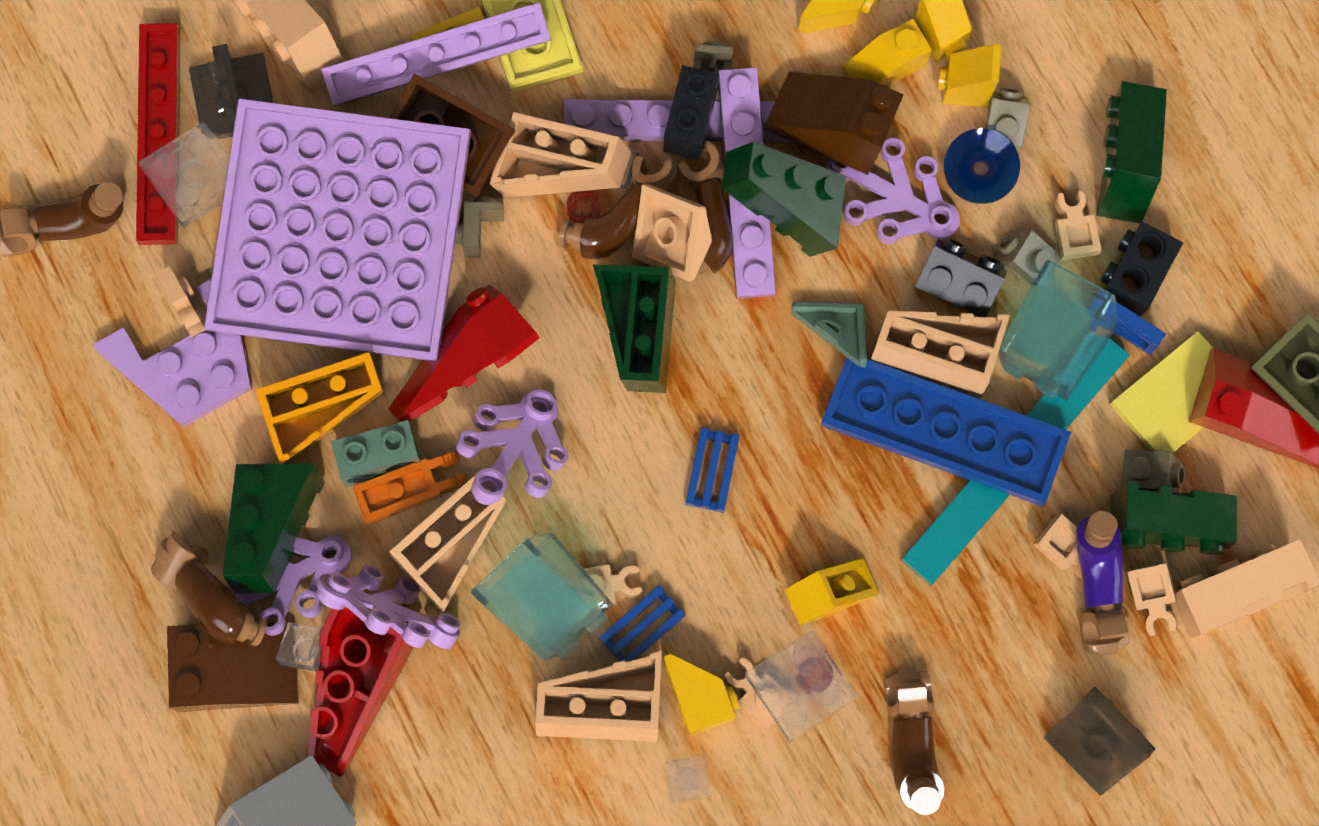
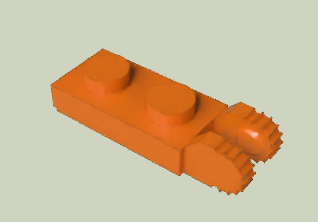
M449 452L428 461L425 458L420 460L419 463L409 464L353 486L352 488L366 525L368 526L441 497L440 494L450 493L461 488L469 481L466 474L454 475L438 483L435 482L432 472L456 465L460 461L458 452Z

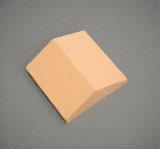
M642 184L632 258L653 267L670 268L674 276L689 282L694 281L712 242L705 206L650 184Z

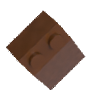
M789 72L763 129L868 175L882 149L904 94L870 79Z
M415 73L389 116L391 119L470 129L471 138L463 191L476 198L515 132V129Z
M267 623V626L271 627L276 623ZM286 623L284 630L278 635L271 636L265 633L261 642L256 647L249 645L247 639L244 642L236 640L231 645L223 644L210 637L201 624L167 626L169 708L176 712L299 704L295 623Z

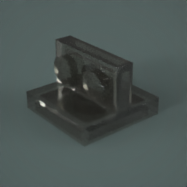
M227 44L213 46L212 50L215 61L189 67L198 120L204 142L233 137L238 99L274 103L263 52L233 58Z
M1096 687L1092 688L1069 714L1053 726L1043 737L1099 796L1103 795L1149 758L1156 749L1143 736L1142 732L1133 726L1114 706L1111 700L1105 697Z

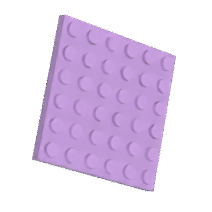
M238 99L204 330L436 361L442 340L471 130Z

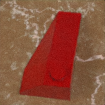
M491 285L480 287L467 296L466 303L457 309L444 328L437 360H422L388 410L400 422L406 420L410 422L442 403L447 398V391L449 389L465 385L466 388L478 381L476 375L479 371L493 363L499 369L522 353L540 337L500 291Z
M1211 349L1189 422L1319 469V434L1251 369L1254 364L1217 349Z
M346 606L342 610L331 608L320 633L319 646H322L320 666L316 670L315 676L317 692L315 709L311 711L306 758L312 755L317 764H323L327 770L340 777L346 772L413 649V646L407 644L391 626L385 635L372 632L366 627L365 622Z

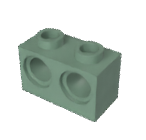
M408 420L331 441L340 478L346 488L409 464L420 462L414 435Z

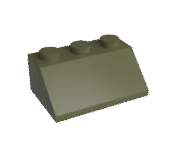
M1306 313L1251 369L1319 434V323L1309 313Z

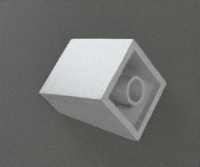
M311 755L230 804L216 826H355L357 822L354 819L355 813L349 801L344 797H340L332 786V778L329 771L323 764H317Z

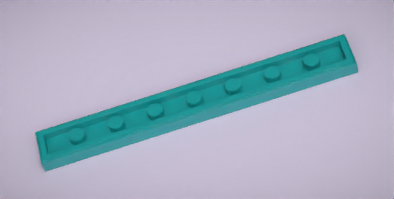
M1100 330L1026 416L1066 430L1130 354ZM969 481L901 561L932 586L1008 498L1009 494Z

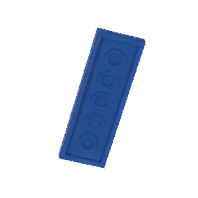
M846 358L821 422V426L1042 507L1045 506L1071 434L1068 430L867 359L866 367H859Z

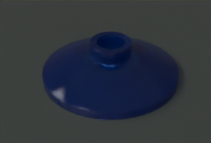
M987 128L966 131L959 135L948 147L943 165L945 179L951 190L965 201L975 204L996 202L1005 197L1018 180L1020 173L1019 154L1014 144L998 131ZM976 163L985 164L988 169L987 173L984 175L976 174L973 168Z

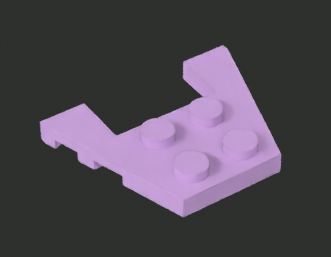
M212 279L196 287L206 306H208ZM124 327L93 344L95 350L103 358L117 368L119 372L133 382L183 427L252 389L244 342L241 335L205 330L194 337L189 335L144 361Z

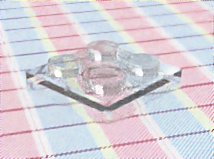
M204 121L139 161L140 168L183 228L223 203L230 157Z
M813 629L744 674L789 743L857 698V695Z

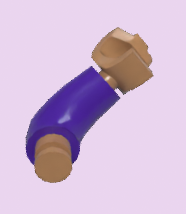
M1097 511L1091 516L1084 518L1076 530L1075 540L1081 567L1085 609H1095V611L1081 614L1080 630L1084 649L1088 653H1100L1101 656L1117 654L1120 648L1129 644L1128 615L1126 608L1114 607V605L1123 603V553L1118 522L1111 513Z

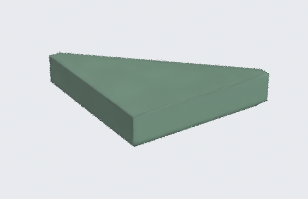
M793 302L792 315L857 366L866 367L867 349L864 304Z

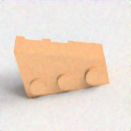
M232 0L244 18L250 16L253 19L251 24L263 40L268 38L276 55L283 63L287 62L310 93L325 84L322 68L344 62L325 22L305 0Z
M513 112L509 127L515 129V132L498 160L490 181V185L504 198L620 188L631 151L618 136Z
M887 311L870 360L981 399L990 382L1010 315L998 314L996 318L974 317L973 313H961L960 316H937V312Z
M477 474L389 551V555L442 613L507 501L502 496L494 504L483 505L474 498L471 489Z
M1301 539L1278 549H1275L1274 545H1270L1251 553L1252 560L1242 564L1239 563L1238 559L1216 567L1218 574L1204 579L1203 574L1200 573L1181 581L1182 589L1176 592L1177 601L1175 604L1191 639L1296 597L1318 586L1319 577Z
M662 650L650 653L648 657L629 662L624 660L591 672L586 670L538 683L535 717L536 736L657 742Z

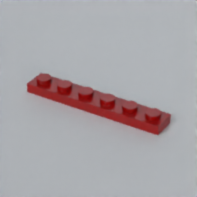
M177 23L139 24L136 241L139 245L178 244L180 28Z

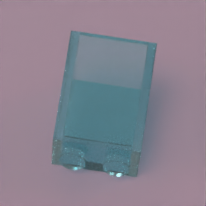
M1047 259L1001 343L999 356L1002 368L1009 375L1017 379L1025 377L1034 382L1036 388L1043 394L1052 398L1057 395L1067 401L1117 328L1115 295Z
M553 532L527 538L470 591L480 603L544 661L557 656L563 660L580 645L576 639L586 630L592 634L609 619L605 613L614 605Z

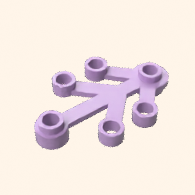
M897 138L887 139L881 149V157L888 164L893 184L872 172L866 175L848 166L839 168L835 165V160L827 157L825 168L846 175V181L851 179L885 198L869 203H864L860 200L850 201L844 211V219L848 224L859 226L867 219L906 210L918 218L901 223L894 219L883 220L877 230V237L882 243L887 245L894 244L899 238L924 232L935 239H946L956 232L960 223V217L956 208L942 199L936 180L938 164L932 157L924 156L919 158L914 167L915 177L922 181L927 203L913 195L902 158L905 146ZM894 146L898 148L899 154L896 156L889 155L886 148ZM923 164L929 165L932 168V173L924 174L920 171L919 167ZM858 208L862 211L863 215L860 218H853L849 214V210ZM936 214L945 215L947 223H937L934 216ZM888 226L892 227L896 235L887 237L883 234L882 229Z
M537 389L524 395L520 404L503 406L483 404L477 409L473 421L478 429L486 432L477 433L472 430H466L461 433L456 449L459 454L467 458L475 457L480 449L505 446L492 468L480 470L472 483V493L479 503L490 505L497 503L502 498L507 488L505 476L519 454L529 476L525 483L526 491L536 498L544 497L549 491L552 479L544 471L542 463L547 469L558 471L563 468L568 459V452L560 444L553 426V422L558 414L556 399L551 393ZM482 415L490 417L491 420L484 419ZM522 420L517 428L491 431L496 427L498 421ZM536 428L546 448L542 456V463L531 437ZM464 441L474 444V447L468 446ZM550 455H556L560 460L553 459ZM534 481L542 483L544 487L537 486Z
M330 536L317 543L300 537L296 538L293 545L295 548L294 553L308 558L296 564L288 563L276 589L278 592L271 608L264 610L259 616L265 618L266 621L272 617H278V622L274 626H266V634L274 636L284 630L286 625L285 617L303 578L314 574L309 590L301 592L297 596L295 604L300 614L306 618H313L321 612L322 602L316 597L318 589L316 583L319 577L323 574H341L348 568L351 562L352 551L344 539ZM337 550L333 558H325L328 552ZM233 593L237 600L246 606L272 594ZM307 600H315L313 607L309 609L303 608V604Z
M365 565L358 576L350 578L339 573L323 574L319 577L316 583L318 588L316 597L318 600L336 610H342L346 606L365 622L368 629L376 634L385 635L391 626L407 644L413 647L422 648L428 639L431 643L443 649L452 648L460 635V622L448 613H440L438 616L430 617L397 605L401 603L412 604L418 596L420 588L411 580L401 578L394 589L370 595L362 592V590L377 591L385 578L384 574L376 567Z

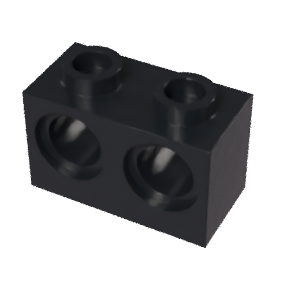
M682 65L664 134L663 152L700 161L718 92L720 74Z
M1143 221L1134 232L1128 229L1117 248L1123 252L1118 263L1116 264L1111 261L1100 279L1102 283L1106 284L1102 293L1142 317L1153 302L1183 242ZM1145 245L1151 248L1154 258L1144 257L1139 251V246ZM1129 277L1133 279L1138 289L1133 291L1125 288L1121 278Z

